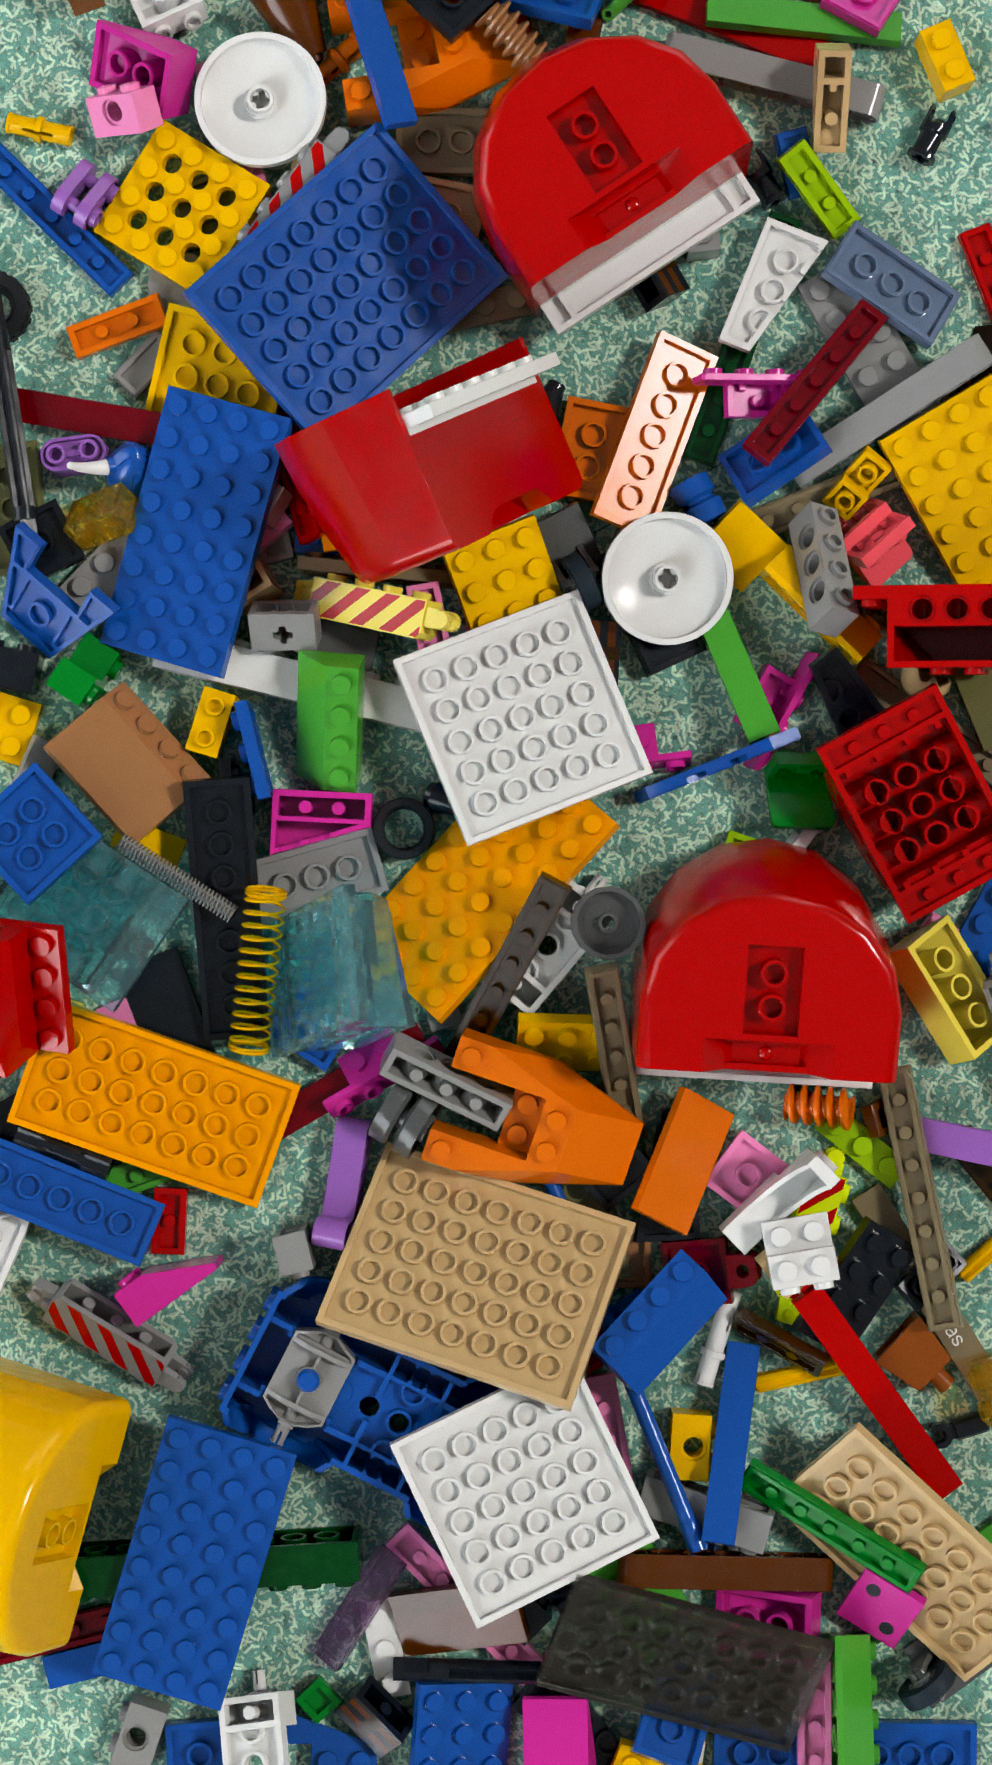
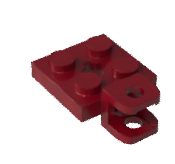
M727 1236L662 1241L660 1243L663 1268L682 1249L697 1264H700L701 1268L705 1269L707 1274L727 1297L724 1304H732L734 1302L733 1289L751 1287L763 1276L762 1268L754 1258L760 1253L755 1250H750L746 1255L740 1250L729 1252ZM742 1265H746L749 1268V1272L744 1271Z

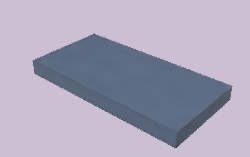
M856 220L851 223L820 274L822 278L858 303L863 298L888 318L887 323L925 349L932 346L962 295Z

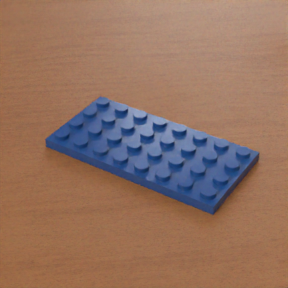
M168 386L111 599L122 609L106 619L100 643L214 677L225 678L283 461L274 444L291 436L294 425L293 419Z
M169 1414L92 1673L221 1711L298 1452Z

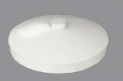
M263 31L249 32L225 41L209 55L197 77L194 106L198 123L204 135L221 155L242 166L271 168L296 159L307 143L309 145L313 144L325 121L327 92L318 65L301 45L280 34Z
M658 512L634 520L616 535L605 553L600 580L606 607L620 627L632 636L645 642L658 645H677L702 636L718 622L729 604L733 590L734 574L729 552L722 539L710 526L684 513Z

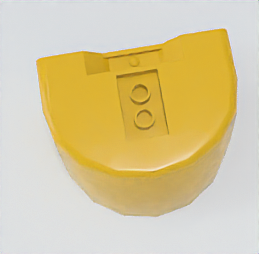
M1 1356L0 1652L29 1657L65 1646L70 1639L83 1592V1586L75 1567L99 1476L118 1463L131 1415V1406L123 1397Z

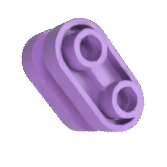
M82 159L55 192L50 209L62 217L66 216L70 210L73 211V224L86 231L90 227L95 228L100 223L104 209L113 202L115 195L120 190V181L108 172L98 179L95 177L97 166L87 159ZM88 188L91 189L83 198V200L80 201L79 199L83 196Z
M82 434L47 441L41 449L40 458L43 465L52 474L64 478L85 475V473L68 469L66 466L68 462L103 460L111 454V451L99 436Z

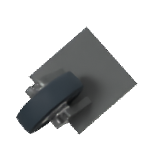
M576 501L537 521L560 588L564 594L578 589L586 610L590 611L602 604V597L597 586L601 583V575L597 565L592 560L593 557L601 553Z
M915 1638L902 1648L911 1660V1669L907 1672L908 1678L901 1685L898 1696L904 1706L912 1712L922 1710L928 1706L935 1708L937 1703L940 1701L943 1703L990 1669L992 1662L965 1682L950 1668L948 1663L938 1658L918 1638Z

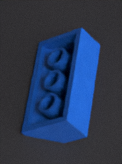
M681 1249L595 1342L592 1354L639 1397L724 1304L727 1297L707 1272Z

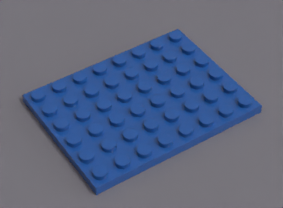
M377 121L184 291L182 295L288 416L294 420L295 424L303 430L384 391L509 275Z

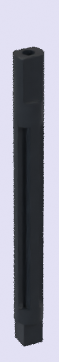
M0 293V432L12 511L16 525L24 522L38 534L37 514L10 338L6 328Z
M394 1657L393 1681L640 1688L641 1664Z

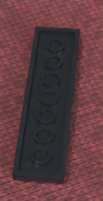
M250 775L183 780L190 877L193 876V880L196 878L197 881H200V884L207 885V889L210 887L211 890H214V893L220 894L221 898L225 897V899H228V902L234 903L235 907L238 906L232 917L226 922L227 919L223 920L224 916L220 918L221 913L216 916L217 911L215 914L212 913L213 910L210 912V907L206 909L207 904L202 907L203 902L199 905V901L195 902L196 898L193 900L204 1041L229 1039L231 1035L268 1036V1033L262 1030L245 1031L234 1029L230 1026L232 1023H249L260 1027L270 1024L264 1018H243L232 1015L234 1010H246L260 1014L269 1013L268 1007L265 1005H241L233 1002L234 998L268 1001L267 993L265 992L249 993L234 989L236 985H248L267 989L266 980H246L236 977V974L240 972L266 976L265 967H246L237 964L239 960L265 963L264 955L245 954L238 950L242 947L264 950L263 942L245 941L240 938L241 935L263 937L262 929L245 928L241 925L243 922L262 924L261 916H251L243 913V910L246 909L261 911L260 903L244 900L245 897H249L245 894V888L250 885H258Z

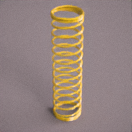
M250 885L245 888V894L249 896L244 898L245 901L271 903L281 907L282 911L269 913L246 909L243 910V913L251 916H271L280 920L281 923L269 926L260 923L243 922L241 925L251 929H271L278 932L280 936L265 938L255 935H241L240 938L245 941L271 942L277 945L278 949L265 951L257 948L242 947L238 950L245 954H267L275 957L277 961L265 964L251 960L237 961L238 965L267 967L274 970L275 974L262 976L240 972L236 974V977L246 980H268L274 984V987L262 989L248 985H236L234 989L249 993L265 992L273 998L265 1002L251 998H234V1003L241 1005H265L271 1009V1012L260 1014L246 1010H234L232 1015L243 1018H264L270 1024L263 1027L249 1023L230 1024L231 1028L238 1030H262L268 1033V1037L258 1039L244 1035H231L229 1037L231 1041L228 1042V1049L241 1055L262 1056L270 1052V1046L265 1041L272 1036L267 1028L273 1025V1021L267 1016L274 1013V1008L269 1003L275 1001L276 996L270 991L277 987V983L271 978L279 974L278 970L273 966L280 962V958L273 953L280 951L282 947L275 940L283 937V933L277 928L284 924V920L277 915L286 911V908L278 902L287 899L288 892L273 886ZM260 892H270V893H275V894L260 893ZM236 1045L256 1046L263 1049H244L236 1047Z

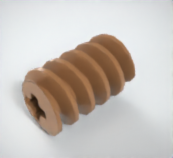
M510 0L501 4L496 2L474 26L478 28L486 24L487 27L483 36L488 38L496 35L493 47L497 48L505 45L502 57L515 56L511 67L524 66L531 58L542 54L548 43L543 41L535 44L539 34L537 30L529 34L525 33L530 24L528 20L517 24L521 13L519 10L508 14L507 11L512 3Z

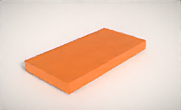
M679 1087L631 1209L680 1235L687 1236L731 1126L734 1114L686 1087Z

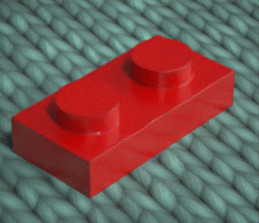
M159 1186L154 1188V1200L165 1204L166 1207L152 1238V1254L185 1255L189 1188Z

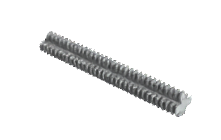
M126 833L115 848V850L118 848L117 852L121 851L122 855L125 853L124 856H128V859H131L133 856L131 861L136 859L135 863L139 862V866L143 864L142 868L146 867V870H149L150 873L154 870L153 875L157 873V878L159 876L160 880L164 878L163 881H167V884L171 882V887L175 884L174 889L177 887V891L182 889L181 893L186 891L185 896L189 893L188 898L191 896V900L196 898L195 902L199 901V905L203 902L202 907L207 904L206 909L210 907V912L213 910L212 913L215 914L217 911L216 916L221 913L220 918L224 916L223 920L227 919L226 922L229 921L238 906L235 907V904H232L231 901L228 902V899H225V897L221 898V895H218L217 892L214 893V890H211L210 887L207 889V885L200 884V881H197L196 878L193 880V876L189 878L190 874L186 875V872H183L182 869L179 870V867L175 869L176 865L172 866L171 862L168 864L169 861H165V858H162V856L157 858V853L154 855V851L151 852V849L147 850V847H144L143 844L140 845V842L136 844V839L133 841V837L129 839L130 835L126 836Z

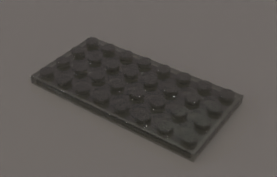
M577 1574L575 1581L572 1582L536 1675V1686L788 1753L834 1649L833 1642L828 1639L589 1574L585 1576Z

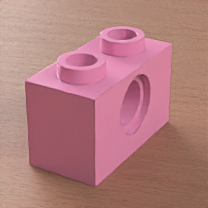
M132 81L119 85L120 89H117L116 84H108L96 88L98 94L85 98L96 138L141 134L164 125L154 85L140 86L139 81Z

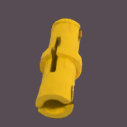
M13 112L8 113L5 123V132L7 134L11 133L33 138L34 142L40 144L43 141L65 145L66 147L72 146L75 133L74 126L50 122L43 116L32 118L14 114Z

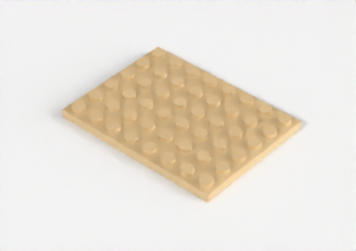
M387 1142L316 1316V1325L571 1412L631 1243L636 1223L513 1182L451 1170L422 1160V1153L415 1151L409 1159H406L393 1151V1143Z

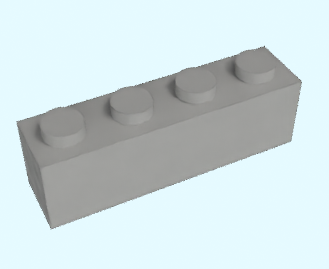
M650 1468L645 1477L640 1495L653 1524L660 1525L664 1522L673 1525L677 1532L682 1533L679 1527V1520L658 1470ZM680 1480L692 1511L703 1531L708 1486L692 1481ZM741 1497L735 1541L738 1551L751 1556H755L757 1553L763 1555L776 1511L766 1505Z

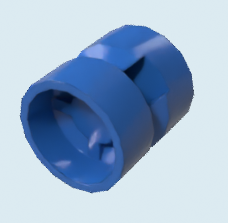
M706 471L688 478L669 491L677 508H684V514L693 516L707 525L722 517L728 511L720 495H713L712 491L715 486Z

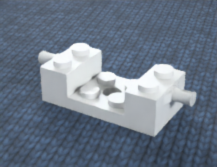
M598 872L586 888L576 884L573 880L568 884L572 888L546 936H551L556 940V950L550 955L541 954L539 950L536 952L509 1002L516 1005L524 1013H535L584 954L585 951L579 947L572 935L570 919L575 904L584 894L594 888L603 887L608 882L607 879L603 878L595 887V884L602 877ZM606 916L603 918V928L613 919L612 917Z
M266 1670L251 1671L254 1692H250L245 1696L224 1698L221 1711H218L223 1765H250L251 1758L254 1755H258L261 1758L263 1765H290L286 1726L297 1724L294 1690L277 1692L267 1690Z

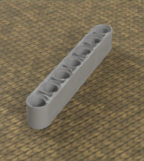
M670 32L667 34L665 45L682 50L716 85L734 90L736 86L738 91L762 97L769 95L768 98L797 106L800 103L801 107L813 108V66L684 33ZM851 76L848 119L860 122L861 119H864L863 122L867 124L877 123L886 88L879 83Z
M979 333L957 345L824 432L822 435L833 452L794 478L800 489L807 486L811 480L815 481L863 450L867 445L869 446L992 366V354Z

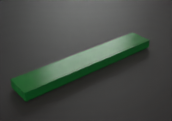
M752 1458L745 1469L742 1491L905 1592L910 1593L924 1573L927 1564L757 1459Z

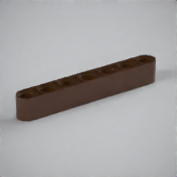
M637 1549L617 1559L616 1585L633 1589L829 1592L833 1589L834 1561L826 1553H820L819 1556L817 1553L764 1551L763 1555L757 1553L755 1556H751L740 1551L701 1550L690 1554L689 1550Z

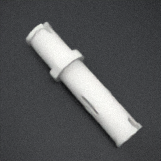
M733 1290L734 1302L732 1304H723L714 1314L705 1346H701L699 1351L702 1356L693 1382L709 1388L714 1387L721 1360L724 1361L726 1357L724 1349L740 1298L742 1297L741 1292Z

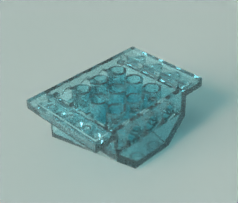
M104 839L32 905H27L0 875V918L64 925L69 983L112 1012L118 1009L190 901L172 889L174 886L171 887V884H167V881L164 882V879L160 880V877L157 878L156 874L150 873L149 870H146V867L142 868L143 865L139 866V863L136 864L135 860L131 861L132 858L128 859V856L125 857V853L122 855L121 851L117 852L118 849L115 850V847L110 846V843Z
M342 884L281 917L284 920V924L277 929L283 933V937L275 941L282 947L280 951L273 953L280 958V962L273 966L278 970L279 974L271 978L277 983V987L270 991L276 996V1000L269 1003L274 1008V1013L268 1016L273 1021V1025L269 1027L272 1034L270 1038L272 1058L286 1057L297 1051L358 1050L416 1026L387 899L372 892H356L355 884ZM277 919L268 925H277L280 924L281 921ZM262 929V935L265 938L280 936L274 930ZM263 942L265 951L278 949V946L271 942ZM264 955L265 964L277 961L273 956ZM265 967L266 976L275 974L274 970ZM266 980L267 989L274 987L272 982ZM267 994V1001L272 1000L273 997Z

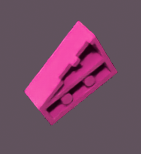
M273 789L270 855L373 827L374 794Z

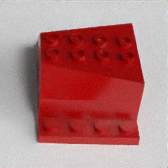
M992 584L853 586V600L861 602V607L870 610H887V668L930 669V675H955L956 669L964 668V674L989 675V668H992Z
M930 684L815 748L827 771L823 775L833 803L861 856L881 886L892 895L907 924L918 920L992 879V792L937 684Z
M0 918V1078H7L39 1050L70 1054L75 1049L64 925Z

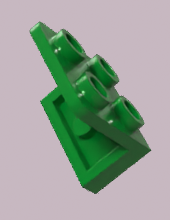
M792 749L780 750L774 753L764 767L769 818L773 828L830 830L834 826L832 798L823 775L827 771L816 750L809 753L795 752Z

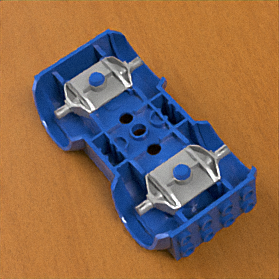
M310 1276L293 1284L284 1280L280 1288L274 1285L262 1307L268 1311L266 1316H258L247 1337L253 1341L251 1346L243 1345L232 1366L233 1369L237 1370L236 1375L234 1376L229 1373L217 1396L218 1399L222 1400L218 1410L222 1412L224 1425L253 1439L298 1452L296 1461L318 1473L334 1465L403 1500L404 1516L428 1527L389 1443L500 1388L316 1325V1316L332 1278ZM371 1396L377 1399L379 1402L377 1413L374 1415L362 1413L360 1402L363 1398ZM396 1413L404 1414L409 1421L408 1426L404 1430L393 1429L389 1423L392 1415Z

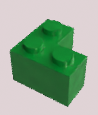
M86 633L70 659L63 656L46 682V685L77 706L87 710L107 693L103 689L109 679L114 681L120 675L125 665L121 661L125 656L110 646L100 643V640L90 633Z

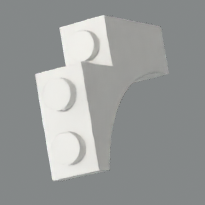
M806 1148L780 1175L775 1172L772 1173L718 1226L719 1229L746 1255L763 1238L760 1222L786 1218L808 1200L826 1190L832 1189L841 1180L834 1173L838 1167L820 1150L813 1153L810 1149Z

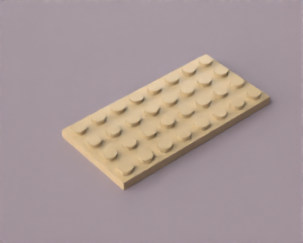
M857 1422L793 1477L791 1481L927 1564L924 1573L912 1588L913 1591L927 1600L908 1630L938 1658L948 1663L950 1668L966 1682L992 1662V1544L860 1422ZM792 1522L848 1575L857 1581L865 1566Z

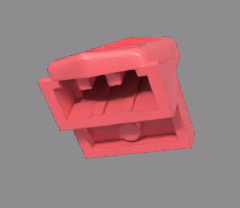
M869 498L848 521L839 515L849 565L867 585H882L911 559L913 551L905 539L907 538V533L916 525L910 516L893 512L886 501Z

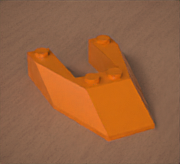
M326 0L332 36L349 33L353 26L345 0ZM381 0L389 26L396 25L404 64L403 72L417 116L453 108L512 78L523 67V65L515 68L511 67L514 55L506 58L502 57L505 45L497 48L493 47L496 35L488 38L483 36L487 27L486 24L478 28L473 25L451 45L406 0ZM445 0V1L448 2V3H451V4H455V3H458L460 0ZM520 14L517 24L527 21L528 17ZM529 26L525 32L526 34L531 33ZM368 75L343 79V99L349 128L374 124L377 121L379 123L382 122Z
M469 1028L464 1030L451 1067L515 1088L513 1106L505 1118L498 1140L436 1119L430 1129L421 1156L422 1160L455 1171L515 1183L623 1185L644 1122L563 1061Z

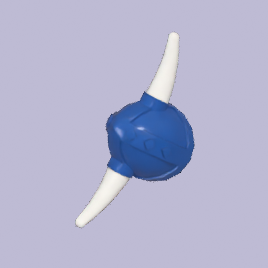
M126 441L103 460L68 462L66 466L68 469L85 474L105 475L109 487L116 495L126 500L138 501L151 451L136 442Z

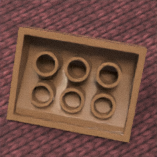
M122 682L101 697L43 747L47 754L123 837L125 833L126 836L130 835L129 839L133 837V841L136 839V844L185 807L183 780L211 778L125 682Z

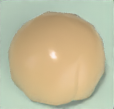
M902 668L901 684L903 690L908 695H912L932 683L937 684L942 696L949 692L951 681L948 677L930 675L925 669Z

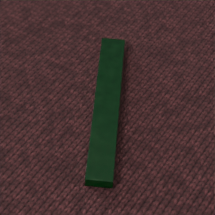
M773 210L770 211L768 216L798 229L801 224V220ZM758 341L749 354L722 344L715 368H722V373H734L735 369L749 368ZM723 386L707 387L682 458L713 468L730 419H724Z

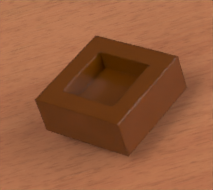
M882 1098L861 1107L870 1139L889 1133Z

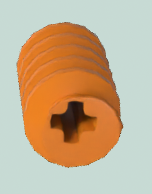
M789 1084L784 1096L783 1118L786 1121L789 1117L790 1122L793 1124L799 1123L801 1119L805 1125H811L815 1121L818 1127H823L828 1122L829 1127L832 1129L837 1128L841 1124L842 1129L848 1131L854 1119L855 1096L853 1095L852 1098H848L846 1088H842L839 1096H835L833 1086H829L826 1095H823L819 1085L815 1086L813 1093H809L808 1085H802L799 1092L796 1091L795 1084Z

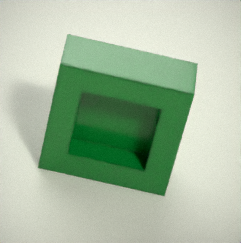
M319 1674L296 1696L295 1701L318 1724L341 1703L342 1697Z

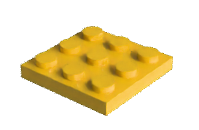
M533 514L507 523L491 531V534L443 556L469 630L562 595L536 517Z

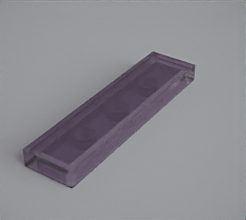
M384 1544L378 1545L362 1570L360 1582H355L311 1650L334 1672L341 1670L407 1566L403 1560Z

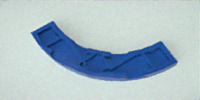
M793 727L633 792L636 802H645L797 741L801 737L798 727Z

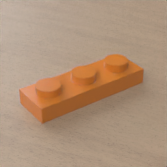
M155 293L68 326L66 330L77 359L82 360L163 329L166 312L160 295Z

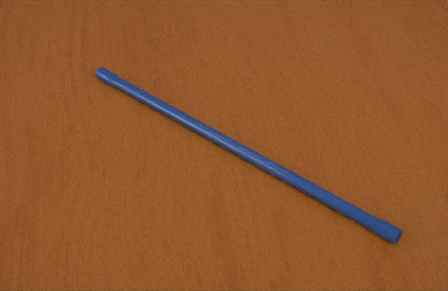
M543 1184L546 1194L567 1200L560 1184ZM609 1305L601 1325L603 1333L615 1321ZM624 1384L679 1520V1527L690 1554L699 1552L707 1548L708 1543L701 1541V1526L692 1511L645 1392L643 1391L637 1397Z

